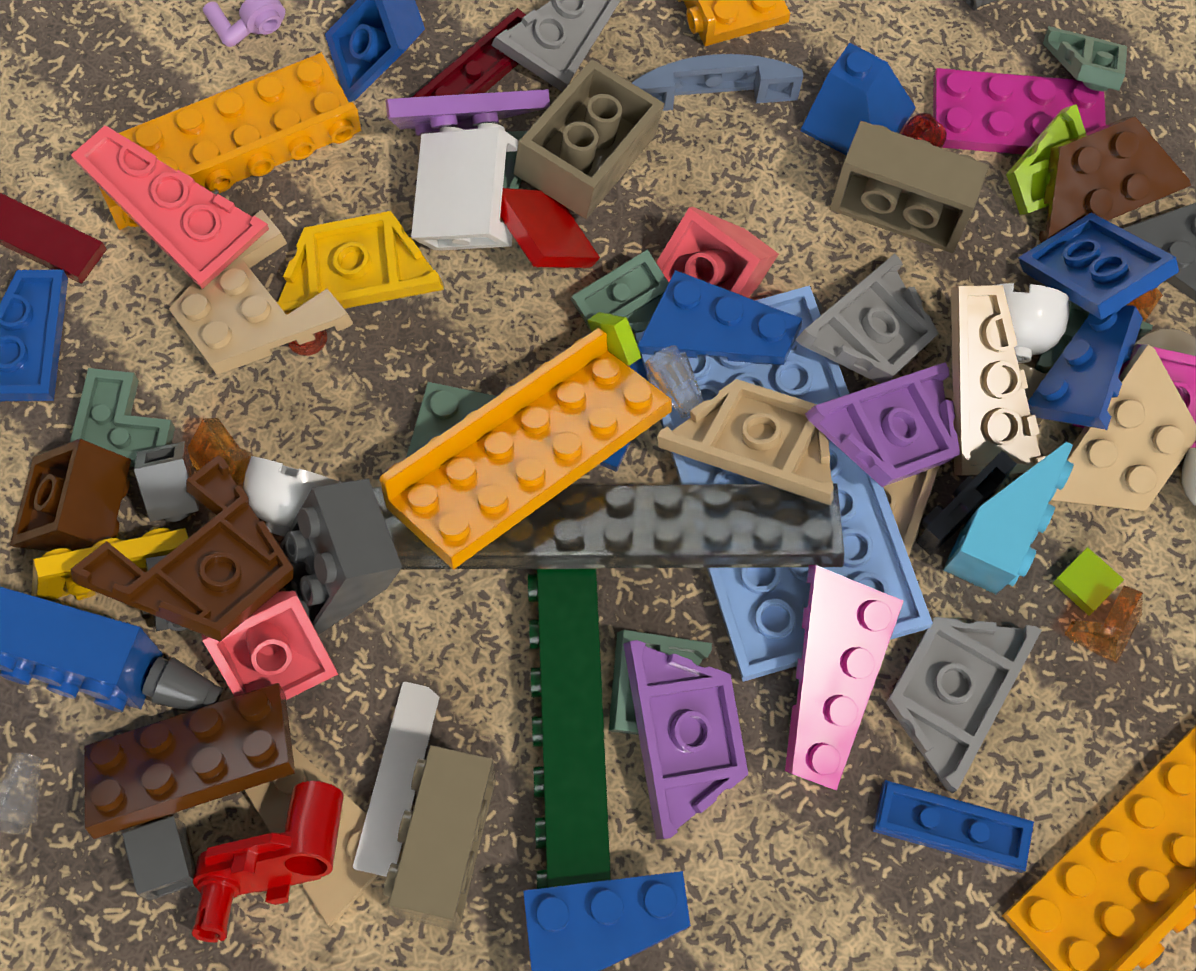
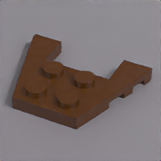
M218 455L186 480V491L217 516L147 572L141 570L106 541L71 568L72 580L82 587L221 642L293 579L294 568L264 521L260 522L249 505L247 494L241 485H236L229 474V466L225 460Z

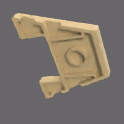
M263 210L254 216L267 223L269 230L207 286L201 289L193 282L169 308L216 375L273 355L271 349L295 340L301 345L315 340L314 333L335 326L337 331H340L353 324L346 310L328 289H325L291 313L285 314L250 270L252 266L287 244L282 233Z

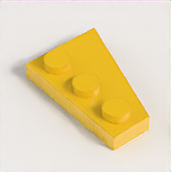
M158 528L145 533L139 538L124 541L118 538H109L97 542L90 548L75 551L67 548L51 550L42 555L41 558L33 559L31 596L49 601L70 594L76 595L78 601L95 596V591L82 587L72 580L71 568L106 541L141 570L147 572L146 558L168 555L188 539L186 529L170 531L167 528Z

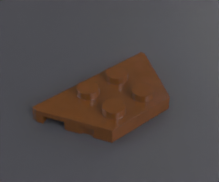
M1135 116L1125 117L1051 148L1048 168L1050 180L1046 186L1044 204H1049L1046 231H1040L1039 241L1041 243L1089 213H1093L1107 221L1191 186L1190 179Z

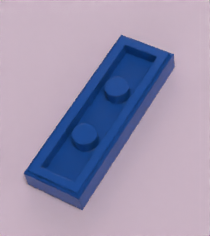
M885 780L882 783L872 832L1023 873L1026 871L1034 821Z

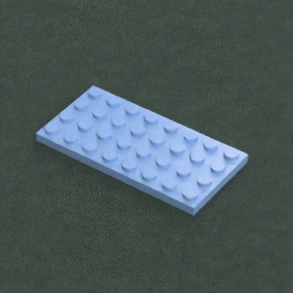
M810 286L755 300L803 318L802 327L796 339L805 328L821 316ZM645 331L635 333L637 345ZM796 340L784 365L728 361L724 356L698 354L697 358L680 357V353L655 351V355L640 354L648 381L672 399V412L660 420L663 429L668 426L673 430L691 418L690 410L703 401L715 398L719 390L735 379L817 405L849 394L839 364L801 346ZM828 438L831 479L833 481V501L831 505L671 452L742 682L796 667L798 658H802L805 629L802 628L804 607L808 608L810 583L807 582L809 565H817L903 600L904 602L890 640L931 628L933 624L884 488Z

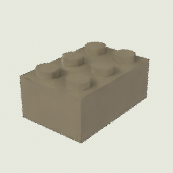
M591 59L519 140L513 174L587 219L653 140L665 103Z
M860 121L845 158L829 210L954 253L974 210L990 165L977 161L971 156L959 155L933 146L928 141L916 140L893 132L882 125H873Z
M430 745L427 760L418 759L411 784V790L416 791L413 812L404 811L398 832L397 841L403 843L400 864L391 863L383 895L389 897V906L398 918L459 932L496 782L493 759Z

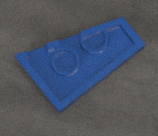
M17 270L0 302V402L54 401L68 277L64 270Z
M675 270L638 344V348L641 354L655 355V351L680 353V357L697 358L698 354L724 356L728 361L784 365L802 327L803 318Z
M1125 305L1118 312L1102 320L1091 313L1088 315L1083 325L1028 400L1029 410L1032 415H1035L1036 418L1108 429L1111 415L1107 410L1111 398L1118 397L1122 383L1118 376L1122 364L1130 360L1143 320L1136 306Z
M683 871L523 891L532 971H602L691 926Z

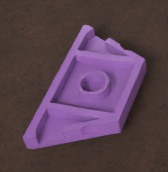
M548 89L385 100L388 119L399 129L415 128L417 136L427 133H438L442 127L456 126L463 130L478 129V125L482 123L496 124L499 122V119L547 109L550 106Z
M946 362L815 405L805 413L807 419L881 487L948 463L960 455L958 435L953 426L955 419L953 401L945 400L943 380L950 376Z
M638 640L629 641L623 645L656 839H668L678 833L677 829L696 813H702L717 800L718 795L724 790L733 788L748 775L731 674L710 666L705 668L698 666L692 660L674 653L668 655L645 646L646 643Z

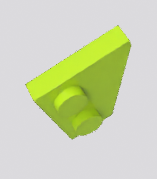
M1077 104L1062 109L1006 174L1020 215L1031 213L1049 205L1044 204L1046 186L1050 180L1048 168L1051 148L1086 134Z

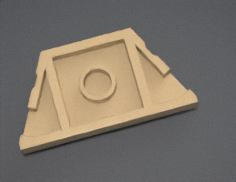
M1142 344L1119 377L1122 383L1118 397L1111 398L1107 410L1111 415L1108 429L1085 426L1073 443L1067 461L1074 463L1072 472L1063 489H1057L1051 500L1146 511L1195 442L1196 423L1156 350L1149 344Z
M735 379L719 390L715 398L703 401L690 410L691 418L673 430L667 426L657 436L658 447L827 505H831L833 501L829 442L827 437L805 415L806 412L817 404Z

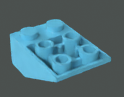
M1065 442L981 505L961 528L943 570L994 594L1001 591L1007 584L1014 586L1019 576L1024 577L1037 551L1029 546L1035 540L1038 532L1043 533L1046 530L1055 511V506L1048 503L1053 498L1057 489H1063L1072 472L1074 463L1067 461L1073 444Z

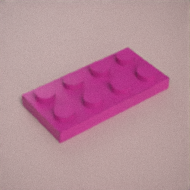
M936 68L933 76V146L1023 155L1057 114L1066 107L1077 104L1086 133L1106 126L1104 91H1096L1086 87L1083 81L1073 79Z

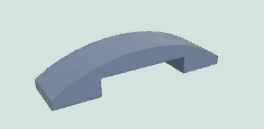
M713 54L682 59L666 64L642 75L633 81L632 84L665 103L663 111L673 110L675 96L754 90L756 104L795 101L799 97L803 71L791 64L761 56Z

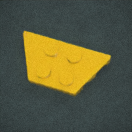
M391 211L304 227L296 245L297 253L289 261L283 275L286 284L277 304L285 314H289L325 289H328L341 306L346 309L444 290V285L436 270H433L418 246L404 231Z

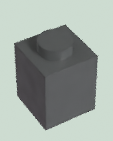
M185 441L137 452L134 472L150 522L164 519L166 522H176L189 517L192 512L199 511V501L186 491V480L194 474Z
M168 815L139 824L137 829L122 833L138 896L151 901L194 886L193 878L196 864L186 826L175 816L168 818Z

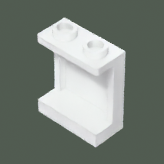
M482 123L478 125V129L469 130L457 127H442L438 133L421 134L411 238L433 250L511 247L513 235L507 226L500 221L506 152L517 151L519 140L507 133L503 126L494 123Z

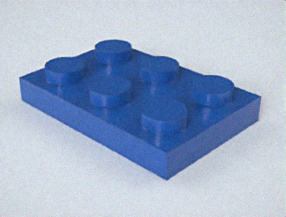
M1089 213L1018 257L1024 273L1047 287L1067 294L1071 302L1101 320L1118 312L1123 306L1144 293L1157 288L1162 282L1179 272L1175 256L1093 213Z

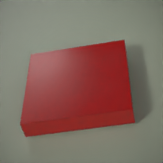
M503 188L500 217L533 267L590 268L600 259V256L564 205L542 191Z

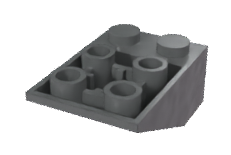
M369 478L313 487L280 544V548L294 568L293 579L284 586L285 590L297 593L318 635L385 591L402 568Z

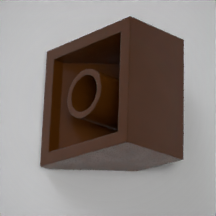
M77 439L33 457L10 546L43 551L60 548L75 551L90 548L97 542L105 539L116 538L120 527L117 517L121 500L126 496L130 486V478L127 475L131 459L83 439Z

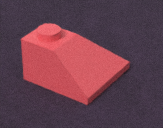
M689 207L656 263L668 282H670L676 270L748 298L758 288L779 253L745 228L695 207Z
M295 591L277 592L221 642L202 635V641L234 697L279 683L287 700L338 675L335 665Z

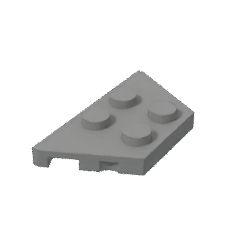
M893 254L805 328L796 341L801 346L881 384L890 381L939 333L930 316L924 311L922 300L915 287H908L906 289L897 272L903 264L900 258Z
M934 617L931 628L926 629L887 699V706L949 792H956L961 785L1042 631L1040 628L1026 625L1023 629L998 627L996 622L976 621L974 623H963L959 619Z

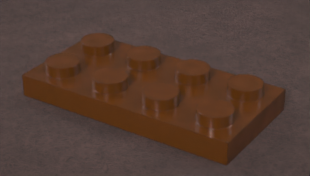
M276 683L85 745V829L91 837L96 839L295 774L286 695L280 684Z

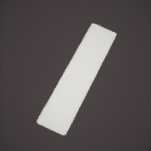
M410 682L402 683L354 859L353 868L355 870L386 877L391 863L397 864L402 843L397 841L401 819L404 811H410L415 790H411L415 766L419 758L424 759L440 698L427 686Z

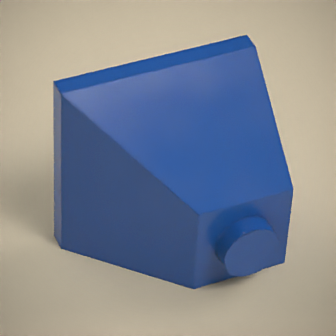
M357 0L325 33L342 90L349 102L355 101L425 30L415 0Z
M849 43L829 71L801 127V132L847 156L860 121L873 125H882L900 134L916 107L888 62Z

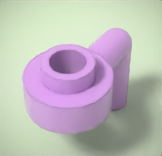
M245 0L239 10L241 19L232 26L217 2L207 3L203 7V13L222 43L227 47H232L250 33L266 35L276 31L284 19L285 9L279 0Z

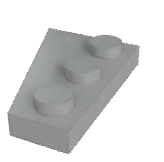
M551 0L537 11L534 9L528 13L520 23L510 30L506 29L497 35L492 46L563 92L621 0Z

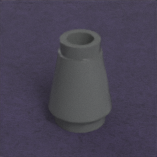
M161 657L157 658L142 690V694L152 698V704L193 711L217 703L223 692L222 687L214 685L212 681L174 657L170 661Z

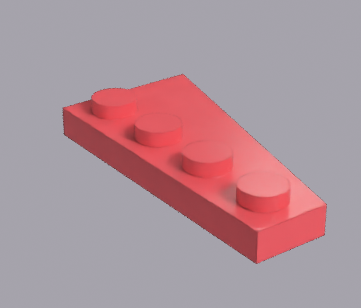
M106 125L71 154L73 160L201 289L207 286L269 230L268 224L256 216L248 215L235 207L233 202L197 184L187 174L180 170H174L158 160L154 154Z

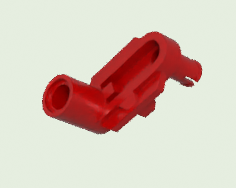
M301 782L292 789L284 832L278 834L272 832L208 847L207 851L202 852L198 856L193 884L201 893L195 925L192 928V936L204 942L216 943L218 939L224 941L228 934L227 927L233 898L239 895L267 891L265 902L278 905L289 902L292 885L319 880L321 877L329 875L333 871L344 801L343 792L336 786L325 782Z

